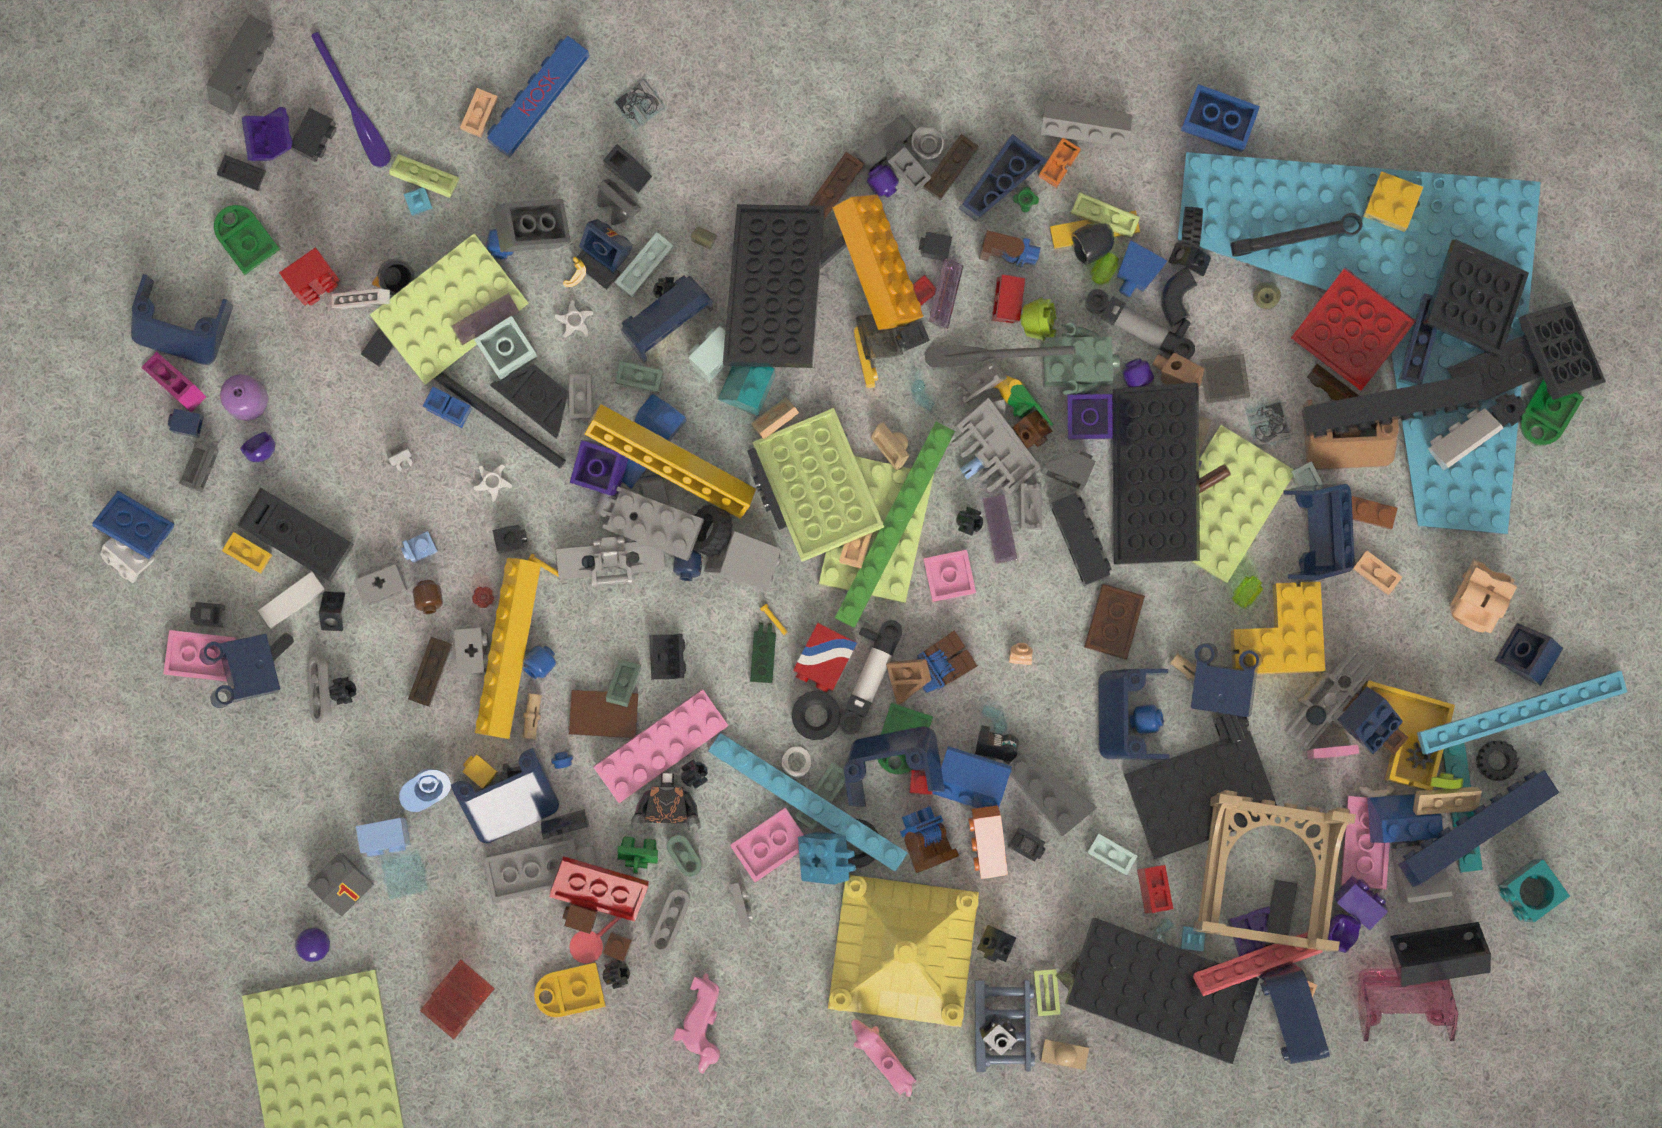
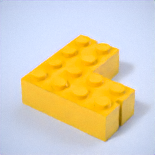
M1296 582L1274 584L1275 628L1233 629L1231 631V651L1239 650V654L1232 655V668L1243 669L1239 663L1240 655L1247 650L1254 649L1260 652L1262 656V663L1258 667L1257 675L1325 671L1321 582H1300L1297 584V587ZM1247 654L1245 661L1248 665L1254 666L1256 658L1253 654Z
M1368 680L1363 685L1361 693L1368 686L1384 697L1403 721L1398 729L1409 737L1394 755L1391 754L1384 780L1408 785V787L1422 791L1433 790L1434 786H1431L1432 777H1437L1444 749L1430 754V759L1434 762L1425 763L1426 769H1422L1420 765L1413 769V763L1406 761L1410 754L1406 749H1415L1413 745L1416 742L1421 747L1417 732L1451 722L1455 705ZM1422 751L1415 754L1418 756V761L1424 759L1421 755Z

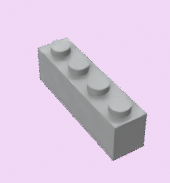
M1046 101L1041 134L1127 148L1131 132L1132 114Z

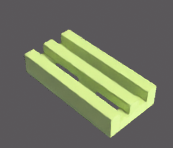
M1057 970L1034 971L1038 1016L1061 1014ZM1048 974H1052L1055 1010H1051ZM1039 975H1043L1046 1011H1042Z

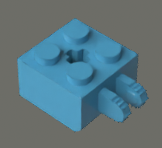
M814 832L798 837L801 881L835 885L848 881L849 872L856 870L855 865L848 864V858L854 856V851L847 850L846 835Z

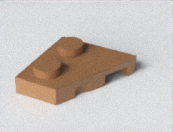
M926 659L891 661L886 664L897 705L905 702L931 681Z

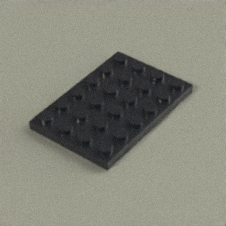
M1250 731L1244 732L1245 739L1240 742L1233 743L1230 737L1124 775L1154 859L1209 840L1213 813L1210 801L1211 797L1217 795V793L1224 790L1237 792V796L1253 798V802L1261 803L1262 800L1275 801ZM1248 812L1253 822H1259L1260 817L1258 815L1254 817L1251 812ZM1235 813L1234 822L1241 828L1246 827L1247 820L1245 816L1241 813ZM1229 825L1228 830H1231L1230 833L1234 832L1235 830Z

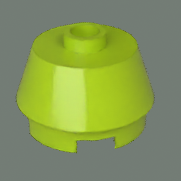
M1040 297L1023 306L1021 326L1024 328L1027 337L1045 341V338L1056 337L1057 330L1053 329L1057 314L1054 303H1051V298L1044 299Z

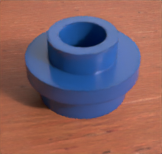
M563 751L554 754L555 757L551 759L555 769L566 768L572 765L573 755Z

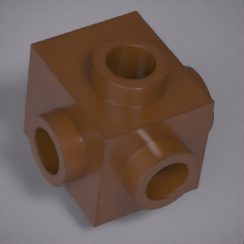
M1038 410L1027 415L1012 427L1027 449L1034 445L1037 448L1048 441L1046 436L1053 432L1048 422Z

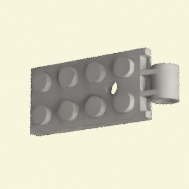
M617 487L616 491H619L617 497L601 493L594 513L609 518L607 524H603V529L686 561L689 560L704 519L621 487ZM633 512L638 514V518L635 521L630 518Z
M575 838L483 858L492 902L550 890L557 870L554 871L550 868V864L557 862L560 865L563 856L597 866L593 846L576 849L575 843L577 842Z

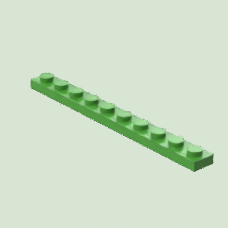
M937 421L934 423L883 523L884 528H881L863 562L862 568L858 571L835 619L853 628L856 627L955 434L954 430Z

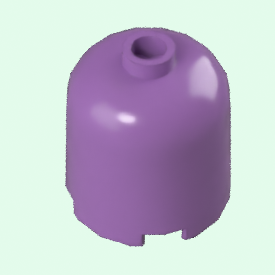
M238 374L231 376L224 382L220 391L222 405L231 416L238 420L251 421L257 419L264 413L269 400L267 390L263 384L249 375Z

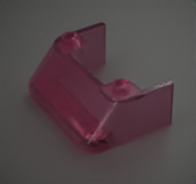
M1363 969L1359 972L1358 1013L1364 1042L1369 1040L1370 1026L1378 1025L1381 1022L1382 1014H1425L1429 1023L1435 1026H1446L1449 1040L1455 1041L1459 1014L1450 979L1401 987L1395 969Z

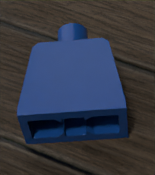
M1131 240L1117 274V277L1124 281L1119 292L1126 297H1131L1135 288L1144 292L1164 268L1167 260Z

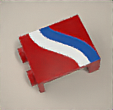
M817 623L793 669L797 673L795 677L806 683L808 680L817 683L815 687L825 693L828 690L833 692L851 654L857 646V642Z

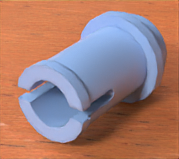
M975 455L974 459L959 469L968 480L983 468L985 470L986 468Z

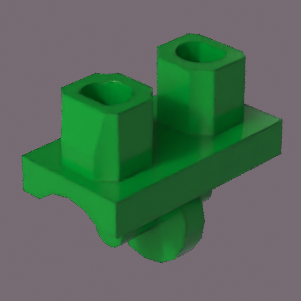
M623 837L621 846H618L617 859L625 860V867H633V874H638L639 868L647 869L648 863L658 864L656 840L644 839L643 848H635V838Z

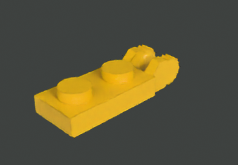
M859 325L854 330L855 342L866 388L875 387V381L878 380L876 367L871 368L870 364L873 354L871 346L866 347V342L868 341L867 329Z

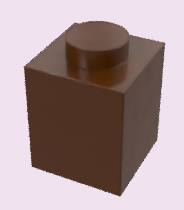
M571 904L570 907L566 906L562 919L566 920L564 926L590 934L593 930L598 911Z
M611 932L603 954L624 962L633 940Z

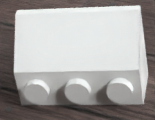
M1478 408L1467 415L1469 420L1462 425L1458 421L1448 428L1450 431L1448 435L1442 437L1440 434L1430 441L1432 446L1428 450L1443 470L1452 466L1503 429V426L1485 408L1481 411Z

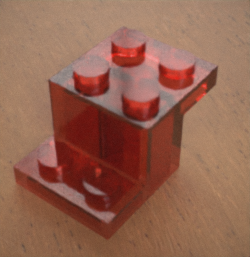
M460 959L432 992V997L420 1011L455 1040L496 988Z

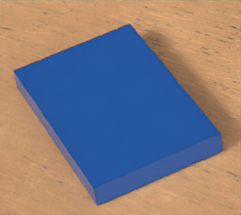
M120 491L116 492L92 522L93 527L147 559L152 557L175 525L173 522Z

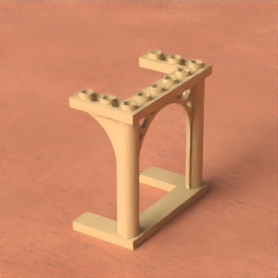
M1227 790L1211 797L1210 806L1213 807L1199 917L1198 922H1194L1193 931L1321 951H1338L1339 942L1328 940L1340 845L1347 825L1355 823L1356 814H1351L1350 809L1338 807L1328 810L1327 813L1319 812L1320 808L1306 806V810L1297 809L1296 804L1284 803V807L1275 806V801L1262 800L1261 803L1253 802V798L1237 796V792ZM1248 812H1251L1254 817L1258 815L1260 817L1259 822H1253ZM1235 813H1241L1245 816L1247 820L1246 827L1241 828L1234 822ZM1276 817L1280 818V823L1278 824L1274 821ZM1296 821H1298V824L1308 821L1303 825L1302 829H1298L1294 825ZM1313 824L1320 827L1319 834L1314 838H1308L1306 836L1307 828ZM1229 825L1236 831L1235 836H1229L1231 831L1228 830ZM1269 825L1283 827L1297 834L1310 849L1315 863V881L1307 938L1229 927L1226 924L1219 923L1228 855L1235 842L1249 830ZM1323 839L1322 844L1319 843L1320 850L1316 849L1314 843Z

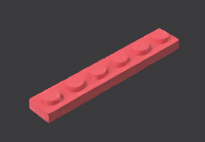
M1308 932L1295 937L1307 938ZM1273 944L1196 972L1193 978L1200 992L1205 996L1317 955L1323 951Z

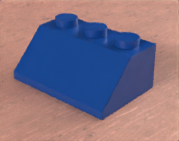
M948 746L941 764L945 792H933L932 794L975 808L996 805L999 807L1012 766Z
M1416 794L1368 797L1370 843L1439 838L1437 833L1443 830L1441 813L1416 815L1413 812Z

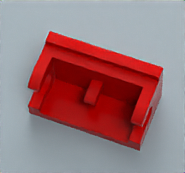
M1003 274L997 277L991 321L1020 322L1025 278Z
M1166 865L1137 869L1145 914L1172 910L1173 903Z

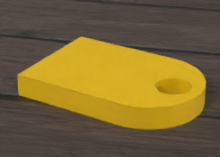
M596 962L549 973L543 976L535 987L534 998L536 1005L540 1011L550 1017H563L606 1007ZM544 990L552 994V1001L548 1004L540 1000V994Z

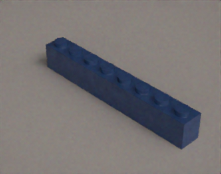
M1534 770L1524 776L1525 781L1519 784L1517 781L1506 788L1508 790L1506 794L1502 795L1499 793L1489 799L1491 804L1485 807L1484 804L1472 810L1474 815L1468 818L1465 815L1455 821L1457 826L1450 829L1448 826L1437 833L1439 838L1433 841L1430 838L1420 844L1422 849L1415 852L1413 849L1403 855L1404 860L1398 866L1411 886L1415 887L1422 884L1560 793L1546 771L1543 770L1536 773Z

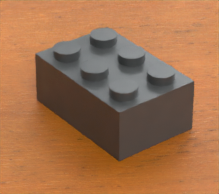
M563 199L508 202L493 209L501 252L560 248L571 242Z

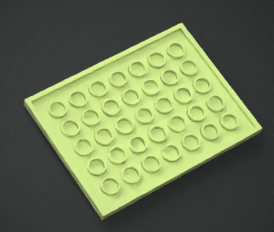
M376 970L242 996L265 1128H404Z

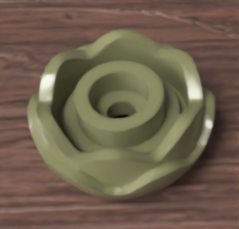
M1272 282L1258 284L1253 292L1254 302L1262 309L1274 308L1281 298L1280 290Z

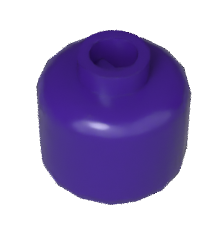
M880 164L867 173L869 175L867 183L875 195L879 197L885 195L888 198L897 191L896 186L899 184V179L889 165L883 166Z
M1137 358L1125 363L1122 374L1128 388L1149 386L1153 382L1154 375L1148 361Z

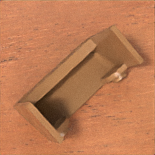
M1312 399L1307 400L1303 404V408L1313 405ZM1398 419L1392 420V424L1380 426L1378 423L1376 426V436L1333 438L1332 432H1329L1326 437L1314 439V435L1307 437L1304 425L1306 462L1312 461L1316 470L1388 466L1395 459L1399 432Z

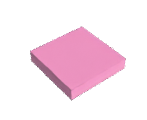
M967 550L923 559L932 602L976 593Z
M1358 745L1312 749L1307 751V758L1309 760L1359 754Z

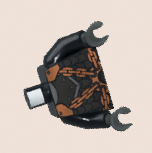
M661 773V787H651V790L645 791L637 803L635 814L631 819V828H633L635 823H640V830L644 829V823H686L689 831H691L690 826L692 824H697L698 829L701 828L696 802L690 792L685 791L683 787H674V774Z

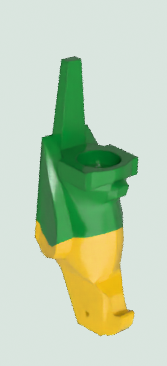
M1006 375L1007 378L993 387L998 388L1005 402L1014 408V417L1024 418L1036 407L1049 425H1054L1040 403L1022 381Z

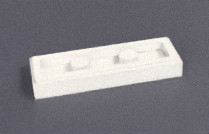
M310 572L260 608L258 612L270 629H272L326 589L316 575Z

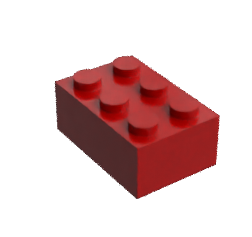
M316 247L279 272L293 294L304 306L307 304L311 306L320 300V295L325 292L330 293L334 291L341 281Z

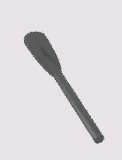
M933 346L927 350L925 360L932 368H944L974 364L993 358L1075 354V346L996 350L972 346Z

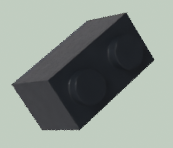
M309 108L292 140V151L314 162L317 161L318 157L322 158L326 152L327 147L325 144L328 138L332 139L336 133L337 128L335 127L336 123L334 120Z

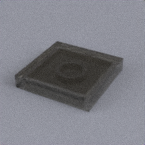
M873 314L860 315L855 318L866 360L904 355L902 348H899L895 338L898 335L896 332L898 331L897 328L878 330Z
M1244 354L1200 360V366L1204 368L1202 381L1206 404L1250 398Z

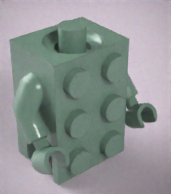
M1069 322L1061 325L1067 329V332L1061 334L1062 337L1045 338L1043 347L1075 346V354L1043 356L1044 387L1068 386L1069 390L1063 391V394L1083 395L1090 394L1100 389L1101 386L1111 385L1113 382V367H1119L1120 365L1119 354H1113L1112 336L1100 337L1094 331L1075 326Z

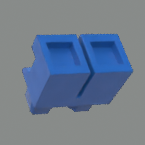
M432 387L423 404L427 411L460 428H463L472 411L470 405L453 396L451 397V395L435 387Z

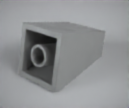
M732 531L725 548L720 553L709 556L704 572L758 590L767 591L773 582L772 574L775 567L779 564L781 549Z
M1419 840V845L1411 846L1410 842L1398 843L1397 848L1391 849L1400 902L1409 903L1453 896L1446 868L1422 884L1412 887L1398 866L1404 860L1403 855L1413 849L1415 852L1422 849L1420 844L1426 840Z

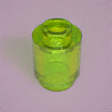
M1109 252L1105 257L1096 261L1089 273L1092 276L1091 280L1099 285L1109 284L1119 266L1117 264L1119 258Z
M1253 575L1251 577L1245 576L1234 590V595L1231 599L1237 605L1246 609L1253 604L1263 591L1262 582Z

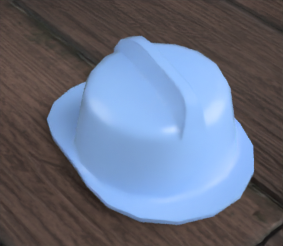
M421 770L414 778L402 786L399 792L401 805L411 812H420L447 796L451 785L449 777L439 770Z

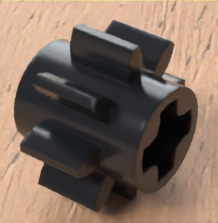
M674 277L658 279L653 289L656 298L659 299L676 286L674 284Z
M966 507V511H960L956 517V523L960 526L958 531L973 536L974 532L980 531L983 526V518L980 516L981 511L971 507Z
M348 677L333 679L334 685L329 687L330 698L337 701V705L352 703L351 697L357 694L355 684L349 681Z
M1416 742L1413 745L1415 749H1406L1410 753L1406 761L1413 763V769L1418 765L1422 769H1426L1425 763L1434 762L1430 759V754L1434 752L1429 754L1422 753L1421 755L1424 759L1418 761V756L1415 754L1421 752L1422 749Z
M692 759L681 767L682 771H684L681 774V779L685 785L693 786L697 789L708 781L705 777L708 774V769L704 763L695 762Z
M614 960L604 965L606 969H604L602 976L606 985L612 984L613 989L621 988L622 985L628 984L627 980L630 977V970L626 963L620 964V960Z

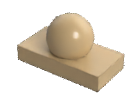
M884 422L878 424L870 438L896 470L901 469L909 457L906 451L908 447L906 435L901 432L892 433Z
M1044 1039L1040 1061L1085 1070L1089 1047Z

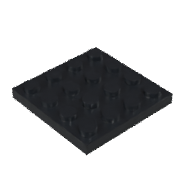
M1457 239L1451 240L1424 324L1493 355L1501 356L1529 272Z
M1572 301L1518 318L1521 323V329L1529 342L1530 351L1534 354L1538 370L1544 378L1547 391L1551 395L1552 400L1606 382Z

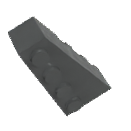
M248 15L206 84L211 105L232 115L234 114L258 65L261 64L267 47L270 48L274 42L275 36H273L271 25Z
M1021 753L1008 764L1012 766L1011 777L1061 837L1097 808L1024 753Z

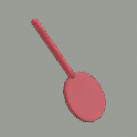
M615 917L598 934L593 931L590 934L582 931L575 934L569 946L573 958L584 964L596 961L603 950L600 937L621 918Z

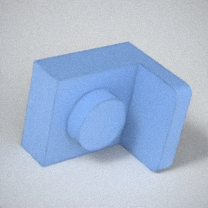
M428 531L408 541H402L404 547L401 550L406 560L411 559L413 563L438 552Z

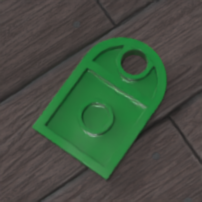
M231 205L222 209L216 216L214 233L244 275L280 250L256 216L248 208L241 205ZM228 213H233L236 216L235 222L232 224L224 222V217Z
M1544 378L1524 409L1526 412L1521 415L1523 420L1520 421V430L1523 436L1532 444L1539 446L1552 444L1561 437L1584 399L1582 395L1573 393L1552 400L1551 395L1547 391ZM1533 427H1539L1542 430L1543 435L1540 439L1532 436L1531 430Z
M891 703L881 734L922 726L930 728L933 716ZM905 754L897 755L901 759V766L898 769H892L888 765V760L891 757L877 759L880 766L892 774H904L912 770L906 762Z

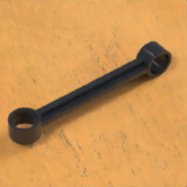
M1348 213L1339 221L1254 239L1234 241L1230 243L1232 257L1341 233L1347 237H1352L1359 233L1363 223L1359 215ZM1347 217L1356 219L1359 224L1358 229L1353 233L1347 232L1343 228V222Z

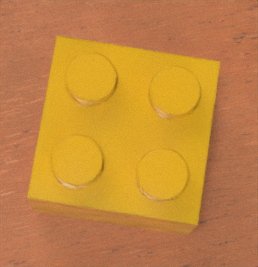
M1381 171L1363 217L1405 232L1423 187Z

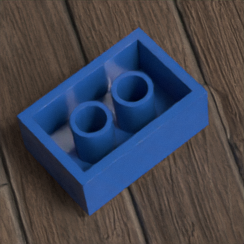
M1198 84L1180 131L1242 153L1248 142L1260 106Z

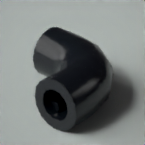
M1187 267L1175 273L1166 282L1161 293V307L1171 327L1190 316L1184 307L1183 296L1187 291L1196 287L1197 283Z

